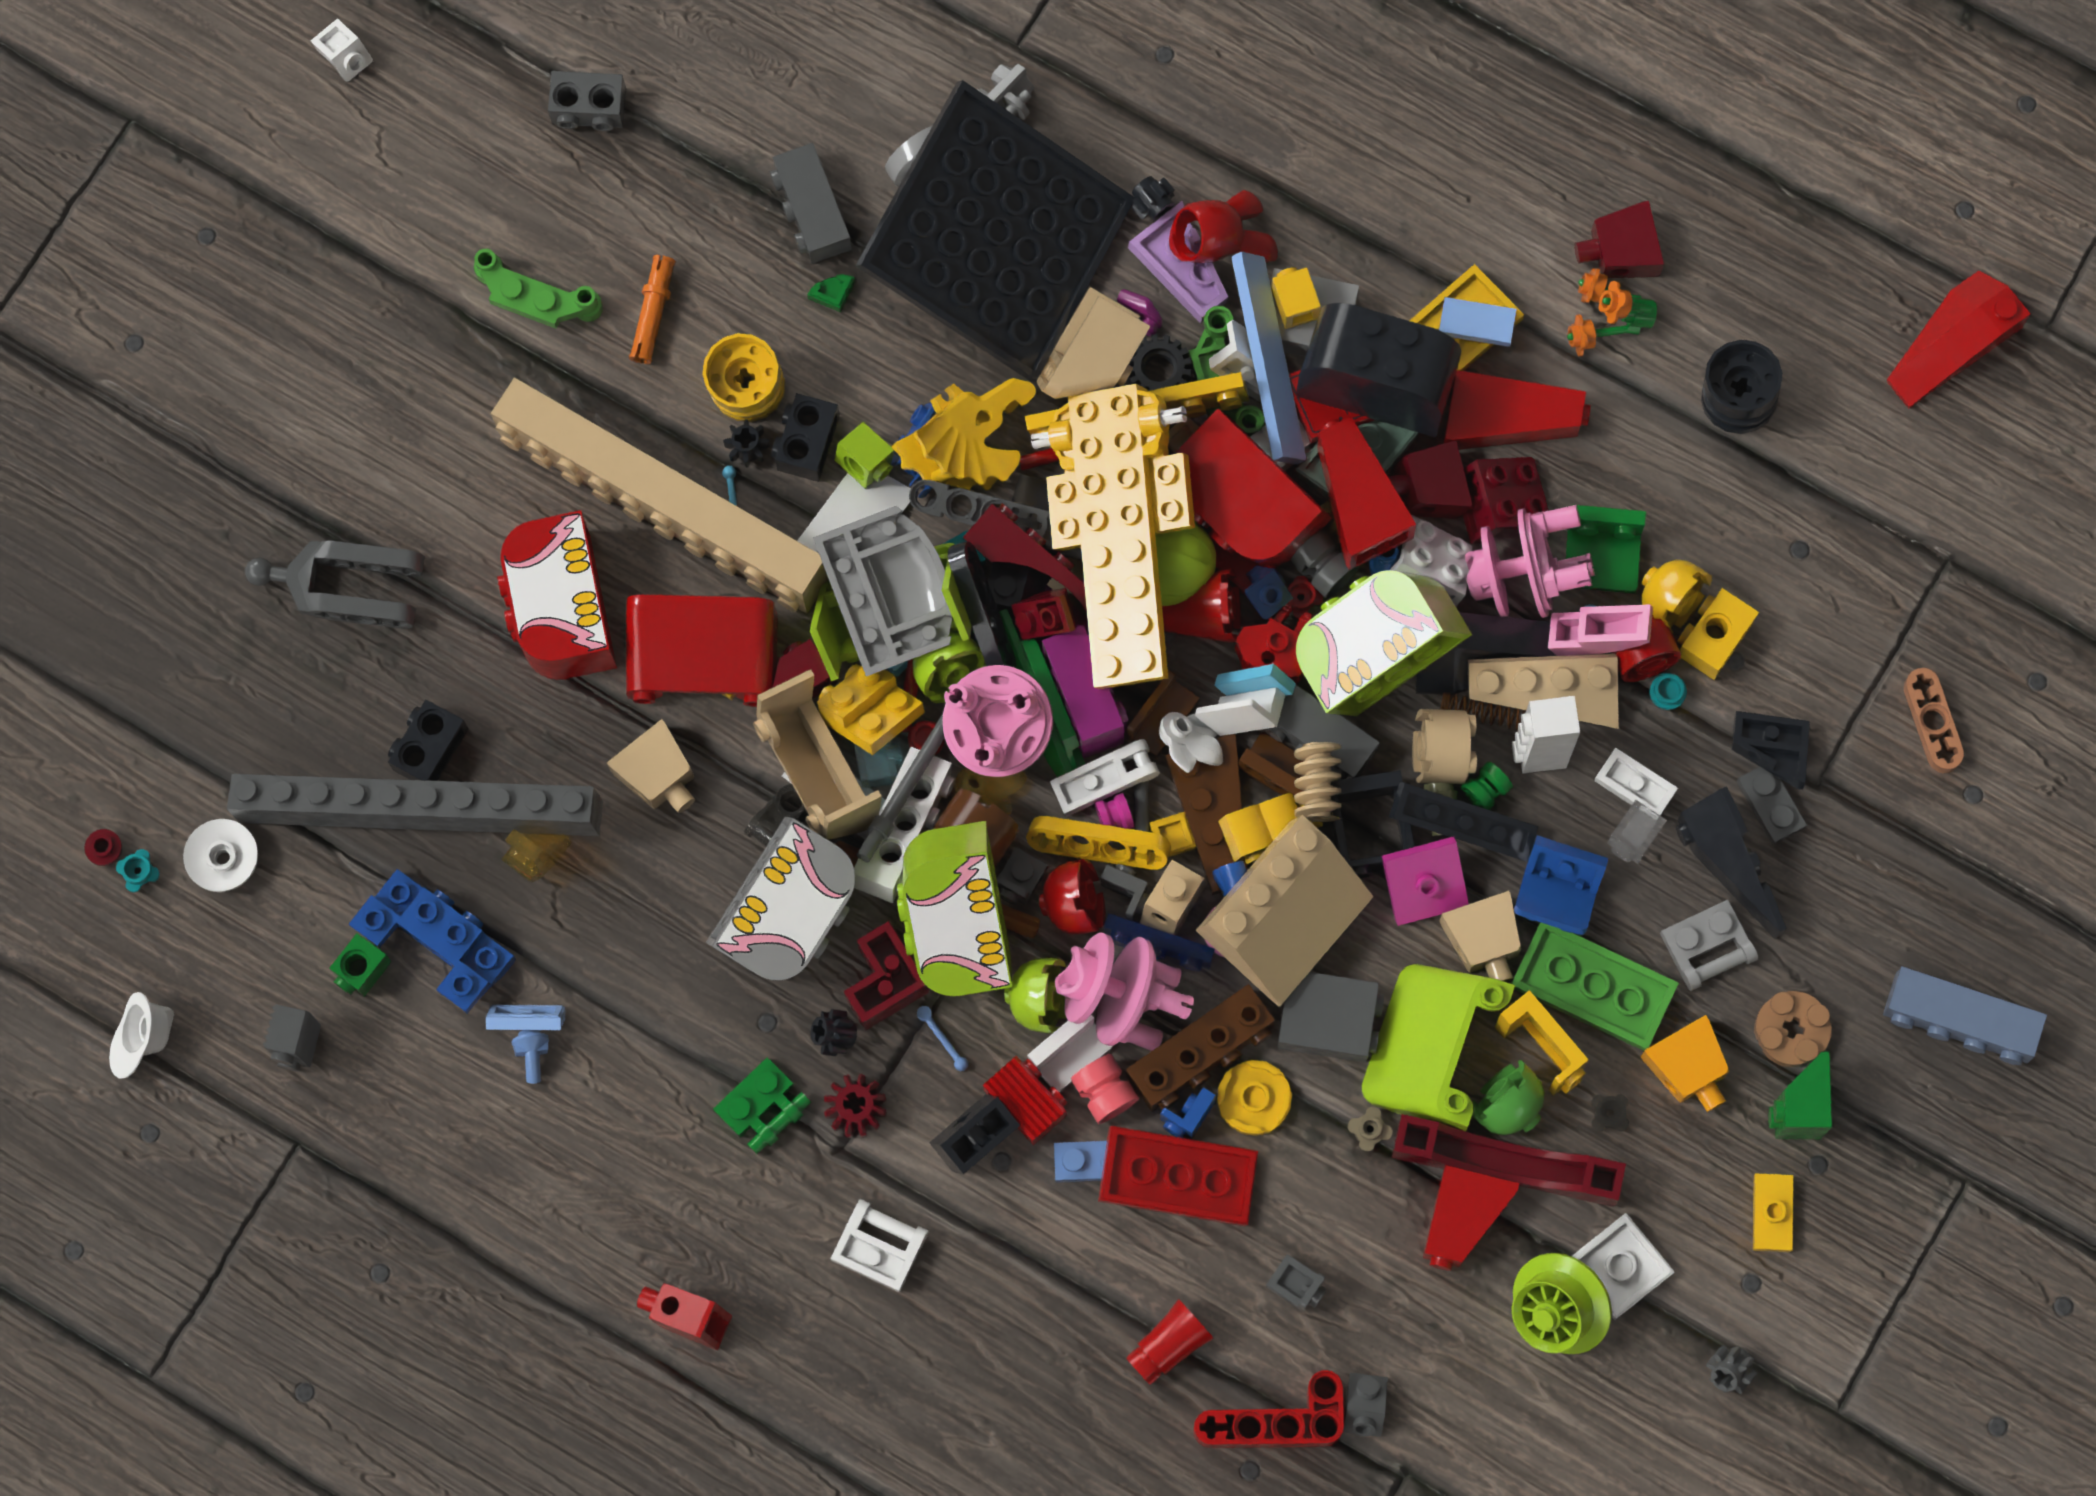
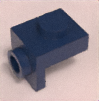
M1256 565L1246 573L1252 584L1245 590V594L1263 619H1269L1293 599V596L1286 587L1285 579L1276 569Z

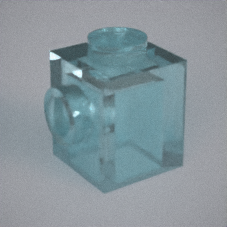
M891 740L874 755L854 744L862 788L868 789L894 784L898 775L896 765L903 764L900 743H892Z

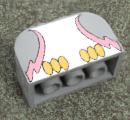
M785 816L706 943L763 978L784 980L797 975L808 965L812 957L818 959L829 943V939L825 936L832 925L838 927L842 923L850 909L846 906V903L855 885V871L850 858L837 845L796 819Z

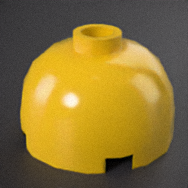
M1672 560L1664 563L1659 568L1653 566L1645 574L1641 583L1645 586L1642 593V605H1652V615L1654 618L1662 619L1673 633L1671 626L1676 625L1681 628L1700 606L1705 597L1700 590L1704 583L1710 587L1712 575L1701 567L1685 560Z

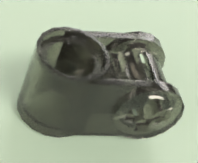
M792 784L781 787L767 805L752 818L744 831L746 836H754L763 845L767 846L772 836L764 829H767L774 835L785 816L794 818L800 823L806 820L809 814L803 803L797 811L787 812L784 810V803L789 797H799Z

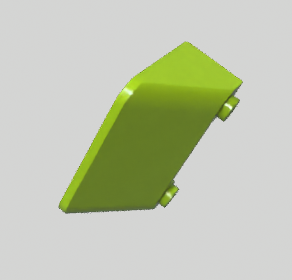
M1412 964L1405 967L1398 976L1379 1032L1376 1054L1372 1053L1362 1082V1094L1366 1101L1371 1105L1400 1115L1404 1114L1436 1121L1466 1131L1473 1113L1472 1101L1466 1093L1449 1086L1476 1007L1491 1012L1502 1010L1509 1004L1515 985L1494 978L1420 964Z

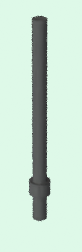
M943 713L881 815H876L868 827L869 835L856 854L862 861L870 862L882 840L886 841L895 828L893 822L945 739Z

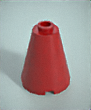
M1233 569L1216 571L1187 600L1175 605L1162 606L1164 632L1223 642H1236L1238 635L1233 634V629L1241 628V602L1239 587H1232L1230 578H1237Z

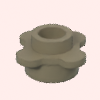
M1369 1107L1366 1110V1114L1360 1118H1352L1348 1123L1349 1132L1355 1134L1356 1139L1360 1142V1149L1366 1152L1372 1151L1374 1145L1380 1143L1381 1140H1389L1393 1133L1391 1126L1384 1123L1381 1118V1111L1376 1107ZM1372 1126L1374 1131L1369 1133L1366 1128Z

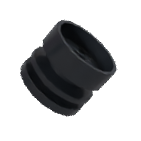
M1749 340L1728 342L1714 351L1707 362L1701 396L1704 413L1713 425L1726 432L1745 434L1757 431L1769 422L1776 411L1783 374L1779 360L1773 352L1764 345ZM1738 390L1744 391L1742 397L1736 396Z

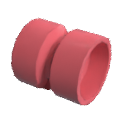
M1112 1054L1096 1059L1071 1077V1081L1081 1098L1090 1099L1087 1107L1098 1125L1117 1117L1139 1101V1097L1130 1082L1121 1081L1119 1078L1122 1070Z

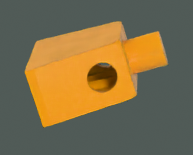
M1706 1015L1652 1045L1642 1053L1641 1058L1643 1062L1680 1103L1696 1095L1708 1113L1726 1102L1716 1082L1725 1078L1729 1073V1069Z

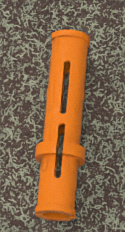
M660 255L653 256L648 283L643 285L642 289L644 300L632 350L629 354L631 361L642 364L643 360L644 364L652 363V355L665 301L670 300L671 292L668 289L676 261L664 255L662 260H660Z

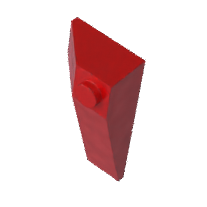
M1977 271L1950 290L1886 382L1909 409L2021 330L2031 313L2009 286L1981 271Z

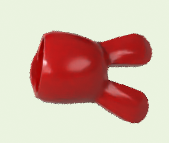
M1242 190L1227 202L1204 200L1188 203L1176 214L1170 229V249L1182 262L1210 263L1239 252L1263 256L1266 263L1274 262L1278 258L1277 244L1272 236L1258 231L1243 229V220L1255 218L1263 212V205L1259 198L1247 190ZM1192 221H1198L1201 228V246L1197 254L1191 251L1185 244V230L1187 224Z

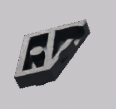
M1736 711L1731 750L1795 788L1803 790L1806 782L1810 721Z

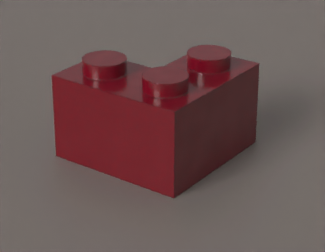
M889 921L856 940L858 948L873 974L844 991L848 1004L865 1031L929 993L928 987L919 977L914 961L910 955L907 956L906 948Z

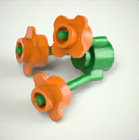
M1592 268L1590 273L1585 272L1582 279L1578 282V293L1582 294L1581 302L1589 303L1593 301L1599 303V311L1605 313L1609 324H1615L1618 319L1627 324L1624 326L1595 329L1592 320H1583L1581 314L1575 316V322L1568 327L1567 338L1570 346L1576 347V353L1578 357L1584 355L1585 349L1595 348L1596 337L1625 333L1639 335L1641 328H1652L1657 316L1655 300L1643 299L1641 295H1634L1627 290L1620 289L1618 281H1611L1607 287L1608 276L1601 274L1600 269Z

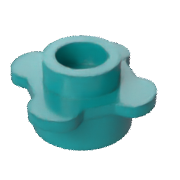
M139 849L135 854L128 855L125 859L118 861L116 865V871L126 880L125 887L130 892H138L142 885L148 882H156L159 879L160 871L151 864L149 860L150 853L147 850ZM136 868H141L139 874H135Z

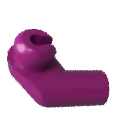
M1127 289L1120 291L1117 303L1138 313L1142 321L1150 325L1146 333L1147 336L1155 335L1157 329L1162 327V317L1148 297Z

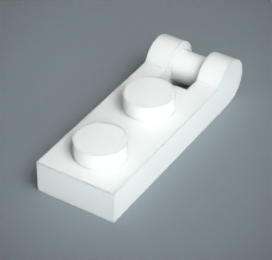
M1146 740L1134 741L1051 780L1050 783L1064 815L1068 817L1093 805L1096 801L1104 800L1140 782H1146L1157 777L1160 772L1156 762H1151L1148 756L1150 749ZM1134 759L1138 768L1128 772L1124 762Z

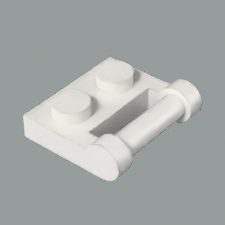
M860 1199L832 1254L831 1261L900 1293L915 1259L927 1238L929 1230L920 1226L915 1229L871 1208V1203ZM865 1221L908 1241L909 1244L906 1251L860 1231L861 1224Z

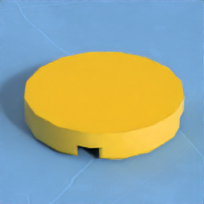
M1249 1060L1237 1064L1225 1073L1218 1087L1217 1104L1221 1117L1229 1127L1244 1135L1259 1136L1270 1133L1283 1124L1290 1112L1292 1092L1287 1079L1279 1068L1266 1061Z

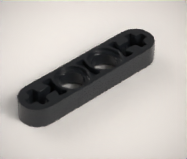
M967 541L950 546L948 549V562L986 666L1004 665L1016 668V658L974 545Z

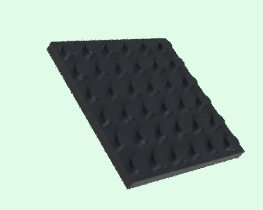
M960 80L954 86L859 258L856 267L1030 382L1037 381L1133 204L1132 200L1135 197L970 84Z

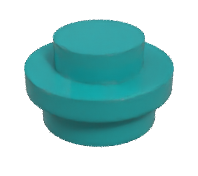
M1664 673L1653 680L1649 694L1652 702L1658 708L1673 710L1680 707L1685 701L1687 688L1679 676L1672 673Z

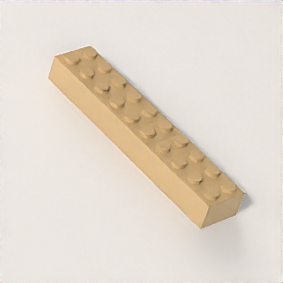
M515 377L492 410L491 415L496 425L495 429L502 436L500 440L506 446L515 451H519L520 448L532 454L531 459L546 469H549L550 466L562 471L561 476L577 487H580L581 483L593 489L592 494L600 501L609 505L612 501L624 507L622 511L631 519L637 522H641L644 519L655 525L654 531L668 540H672L675 537L686 543L685 549L699 558H703L706 555L717 561L715 566L730 576H734L735 573L747 579L746 584L753 590L761 594H765L766 591L778 597L777 602L784 608L792 612H796L799 609L807 614L818 597L820 587L829 580L821 557L817 552Z

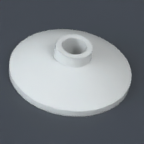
M229 819L208 821L196 828L185 844L183 853L185 869L190 878L203 889L213 892L234 890L243 885L256 868L258 861L256 841L249 830L236 821ZM221 853H228L230 856L229 861L225 864H218L217 858Z

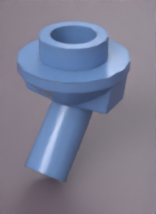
M522 1030L511 1041L515 1056H525L526 1082L531 1084L539 1083L541 1081L540 1055L548 1053L549 1037L541 1033L540 1030Z

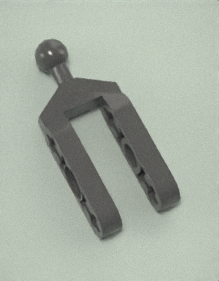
M310 541L288 565V568L272 566L267 559L261 557L253 558L245 567V577L247 581L256 586L266 585L271 580L286 582L299 612L303 615H311L326 620L411 629L414 625L416 608L411 605L384 600L313 593L317 567L320 564L336 568L417 577L422 575L425 556L419 552L405 549L339 541Z

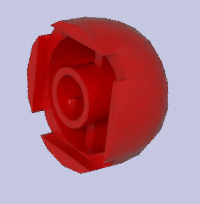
M1080 859L1057 866L1050 872L1044 884L1043 894L1039 896L1042 914L1049 916L1051 922L1062 932L1072 935L1099 931L1098 928H1103L1105 924L1103 892L1096 895L1093 882L1099 881V877L1089 860Z

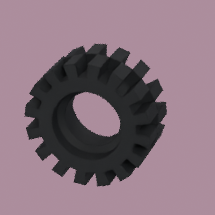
M1158 334L1151 335V340L1147 341L1146 337L1143 338L1129 362L1133 369L1127 379L1128 385L1138 384L1148 391L1189 383L1191 379L1192 361L1189 358L1187 348H1182L1181 342L1177 339L1174 342L1170 341V336L1164 335V339H1158ZM1155 358L1168 360L1173 366V374L1163 382L1151 380L1145 373V367L1149 361Z

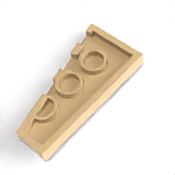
M1616 654L1468 660L1469 698L1472 700L1527 710L1529 701L1575 696L1578 721L1619 729L1618 658Z

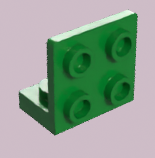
M1577 505L1581 526L1567 529L1565 559L1590 553L1593 562L1592 568H1594L1595 576L1591 577L1592 586H1583L1577 589L1636 593L1641 535L1645 527L1646 511Z

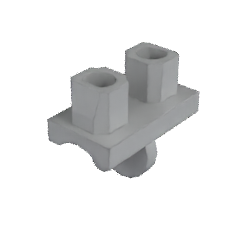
M1000 64L992 73L991 80L995 87L991 92L987 93L983 89H977L1020 119H1025L1030 114L1025 103L1032 97L1030 93L1035 88L1026 75V69L1020 64H1017L1013 69Z

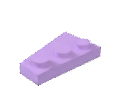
M1181 201L1129 241L1128 249L1199 323H1202L1206 312L1210 308L1223 306L1227 303L1228 295L1212 262H1182L1170 249V229L1176 214L1184 207ZM1189 223L1184 234L1185 244L1191 251L1197 254L1201 246V239L1196 228L1193 229L1191 223Z

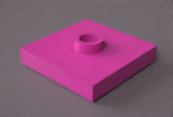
M1454 837L1382 856L1397 926L1441 915L1469 904L1457 842Z

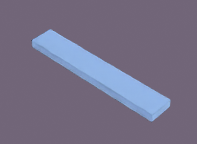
M1239 252L1232 256V263L1272 457L1274 461L1298 465L1306 461V455L1265 257Z

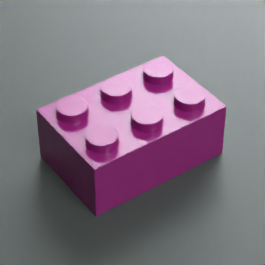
M1084 625L1076 627L1074 631L1061 633L1042 640L1044 660L1076 733L1083 759L1124 744V732L1127 731L1128 727L1126 711L1121 700L1114 702L1113 697H1115L1113 688L1115 687L1105 689L1094 688L1090 639Z

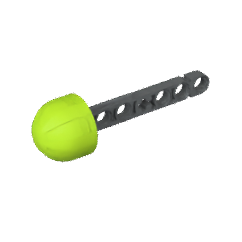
M920 480L911 487L909 500L916 510L938 517H943L945 514L953 521L972 526L991 504L1001 505L1003 503L1012 512H1014V507L1018 508L1020 512L1017 516L1025 519L1030 518L1032 513L1037 515V521L1042 523L1041 529H1035L1034 531L1047 541L1044 549L1055 554L1058 552L1053 550L1050 513L1048 510L964 488L950 490L951 485L934 480ZM924 485L933 487L937 494L935 503L929 507L922 506L917 500V492ZM960 494L968 496L972 503L970 512L965 516L955 514L952 509L953 499ZM1196 521L1195 528L1155 535L1162 606L1175 605L1187 600L1215 572L1217 560L1213 541L1207 531ZM1015 523L1024 532H1027V526ZM1081 548L1059 551L1063 556L1082 561Z

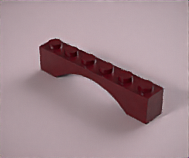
M1003 503L998 508L991 504L964 535L963 538L971 542L991 562H1011L1029 566L1049 575L1065 586L1081 603L1087 613L1084 579L1081 581L1071 572L1075 565L1059 551L1054 557L1046 551L1043 546L1047 541L1031 527L1027 532H1024L1017 526L1015 522L1019 517Z
M1404 1114L1401 1115L1392 1158L1440 1169H1444L1445 1165L1517 1182L1520 1183L1519 1186L1611 1207H1615L1619 1201L1626 1163L1590 1155L1554 1152L1494 1140L1456 1129L1440 1122Z

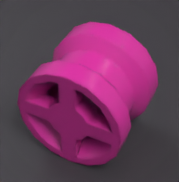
M1123 793L1115 795L1114 799L1108 802L1103 800L1094 802L1101 825L1127 829L1134 828L1133 818Z

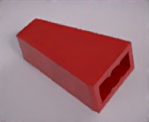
M1457 370L1444 443L1457 441L1458 449L1461 450L1578 437L1581 425L1588 426L1591 404H1584L1586 391Z
M1352 416L1342 421L1335 419L1324 425L1319 432L1317 449L1345 564L1351 570L1414 539L1416 523Z

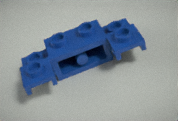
M396 869L377 895L369 897L350 921L349 926L374 943L379 949L391 934L400 927L401 930L453 968L436 990L468 1014L479 999L506 974L516 961V958L484 934L481 930L484 924L470 912L465 911L461 915L452 908L455 902L443 892L437 889L434 893H431L425 887H421L400 870Z

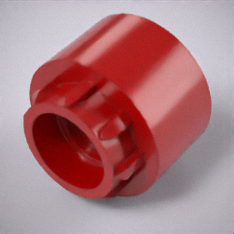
M1653 615L1649 643L1611 652V654L1617 655L1618 670L1625 682H1637L1654 677L1674 666L1682 656L1670 627L1666 626L1662 619H1655Z

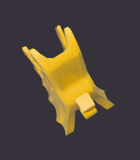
M1011 378L985 394L978 396L972 392H964L953 383L944 389L949 396V401H945L941 394L930 400L933 409L937 413L920 429L891 446L901 458V468L903 470L916 471L920 474L922 480H934L968 490L973 485H980L987 491L998 479L1004 482L1015 471L1020 461V452L1017 450L990 448L985 445L984 440L1001 426L1003 411L1009 414L1019 404L1021 406L1026 405L1035 396L1036 388L1031 382Z

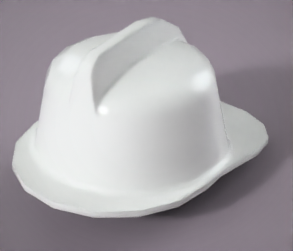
M141 992L132 994L127 1002L124 1015L115 1032L110 1048V1068L116 1077L120 1079L128 1078L138 1067L143 1055L160 1052L164 1049L169 1039L174 1017L172 1009L149 1003L146 995Z

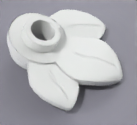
M1170 712L1163 717L1159 727L1160 738L1169 746L1171 758L1182 770L1187 773L1191 772L1196 764V760L1214 766H1220L1223 763L1222 748L1214 738L1218 734L1198 719L1195 714L1186 717L1178 712Z

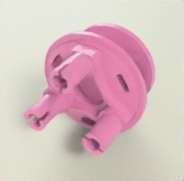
M1577 505L1533 514L1527 513L1524 508L1519 509L1518 525L1524 555L1521 557L1500 561L1490 527H1481L1483 549L1470 551L1465 555L1469 569L1467 583L1474 600L1494 598L1500 617H1506L1509 615V607L1504 579L1528 574L1540 616L1544 618L1548 617L1549 611L1553 609L1552 597L1560 596L1561 591L1592 586L1591 577L1595 576L1594 568H1592L1593 562L1590 553L1558 561L1557 557L1553 558L1547 540L1549 533L1581 526Z
M1004 665L982 667L966 675L957 684H952L949 687L950 691L945 692L944 699L946 704L943 712L945 740L955 758L971 771L990 777L1014 775L1035 763L1046 749L1053 728L1051 704L1042 686L1024 671Z
M1097 933L1088 941L1084 948L1077 946L1071 948L1072 960L1069 966L1055 979L1056 992L1065 996V1015L1068 1021L1075 1024L1083 1023L1098 1005L1096 1033L1099 1041L1108 1046H1113L1118 1042L1124 1044L1128 1042L1153 1051L1161 1045L1163 1033L1159 1029L1139 1023L1142 1014L1148 1010L1155 1011L1158 1008L1185 1020L1189 1017L1192 1010L1186 1006H1193L1194 1004L1192 996L1173 991L1180 982L1181 969L1156 961V954L1151 942L1142 937H1137L1130 941L1113 964L1114 942L1112 937L1105 933Z

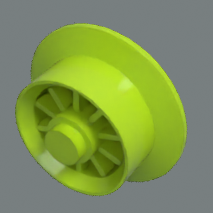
M1546 1253L1532 1258L1520 1269L1513 1286L1512 1318L1514 1325L1521 1337L1532 1347L1540 1351L1563 1354L1584 1353L1596 1347L1608 1333L1612 1319V1307L1608 1292L1598 1275L1585 1263L1572 1256L1561 1253Z

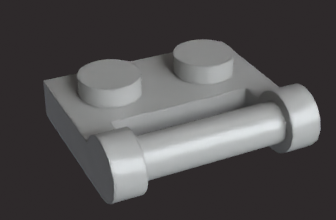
M1725 900L1660 932L1677 969L1690 991L1701 987V982L1741 963L1750 964L1758 960L1757 951L1748 939L1729 900ZM1732 940L1738 948L1696 969L1690 963V960Z

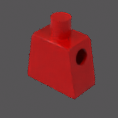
M666 1283L662 1285L660 1291L645 1286L637 1300V1307L650 1312L649 1319L660 1327L717 1351L732 1319V1315L716 1302Z

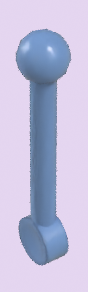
M921 1006L917 1010L918 1019L928 1024L955 1061V1069L965 1071L969 1066L968 1060L965 1057H960L932 1019L931 1009L927 1006Z

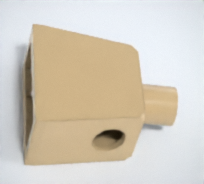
M662 719L607 762L612 774L653 809L668 800L677 813H681L688 809L695 801V798L685 787L694 778L693 772Z
M1171 860L1144 905L1140 924L1172 942L1208 884V881L1178 862ZM1155 913L1161 915V916L1164 917L1167 921H1164V920L1158 918V917L1155 915Z
M1509 891L1442 913L1440 924L1469 973L1486 968L1489 978L1509 982L1513 979L1507 960L1519 956L1521 946Z

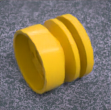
M737 333L722 338L710 348L704 359L702 375L711 398L724 415L736 421L744 422L745 419H748V422H753L766 418L777 409L784 397L786 381L774 351L764 340L752 334ZM750 376L752 381L749 382V387L742 388L741 384L744 383V377Z

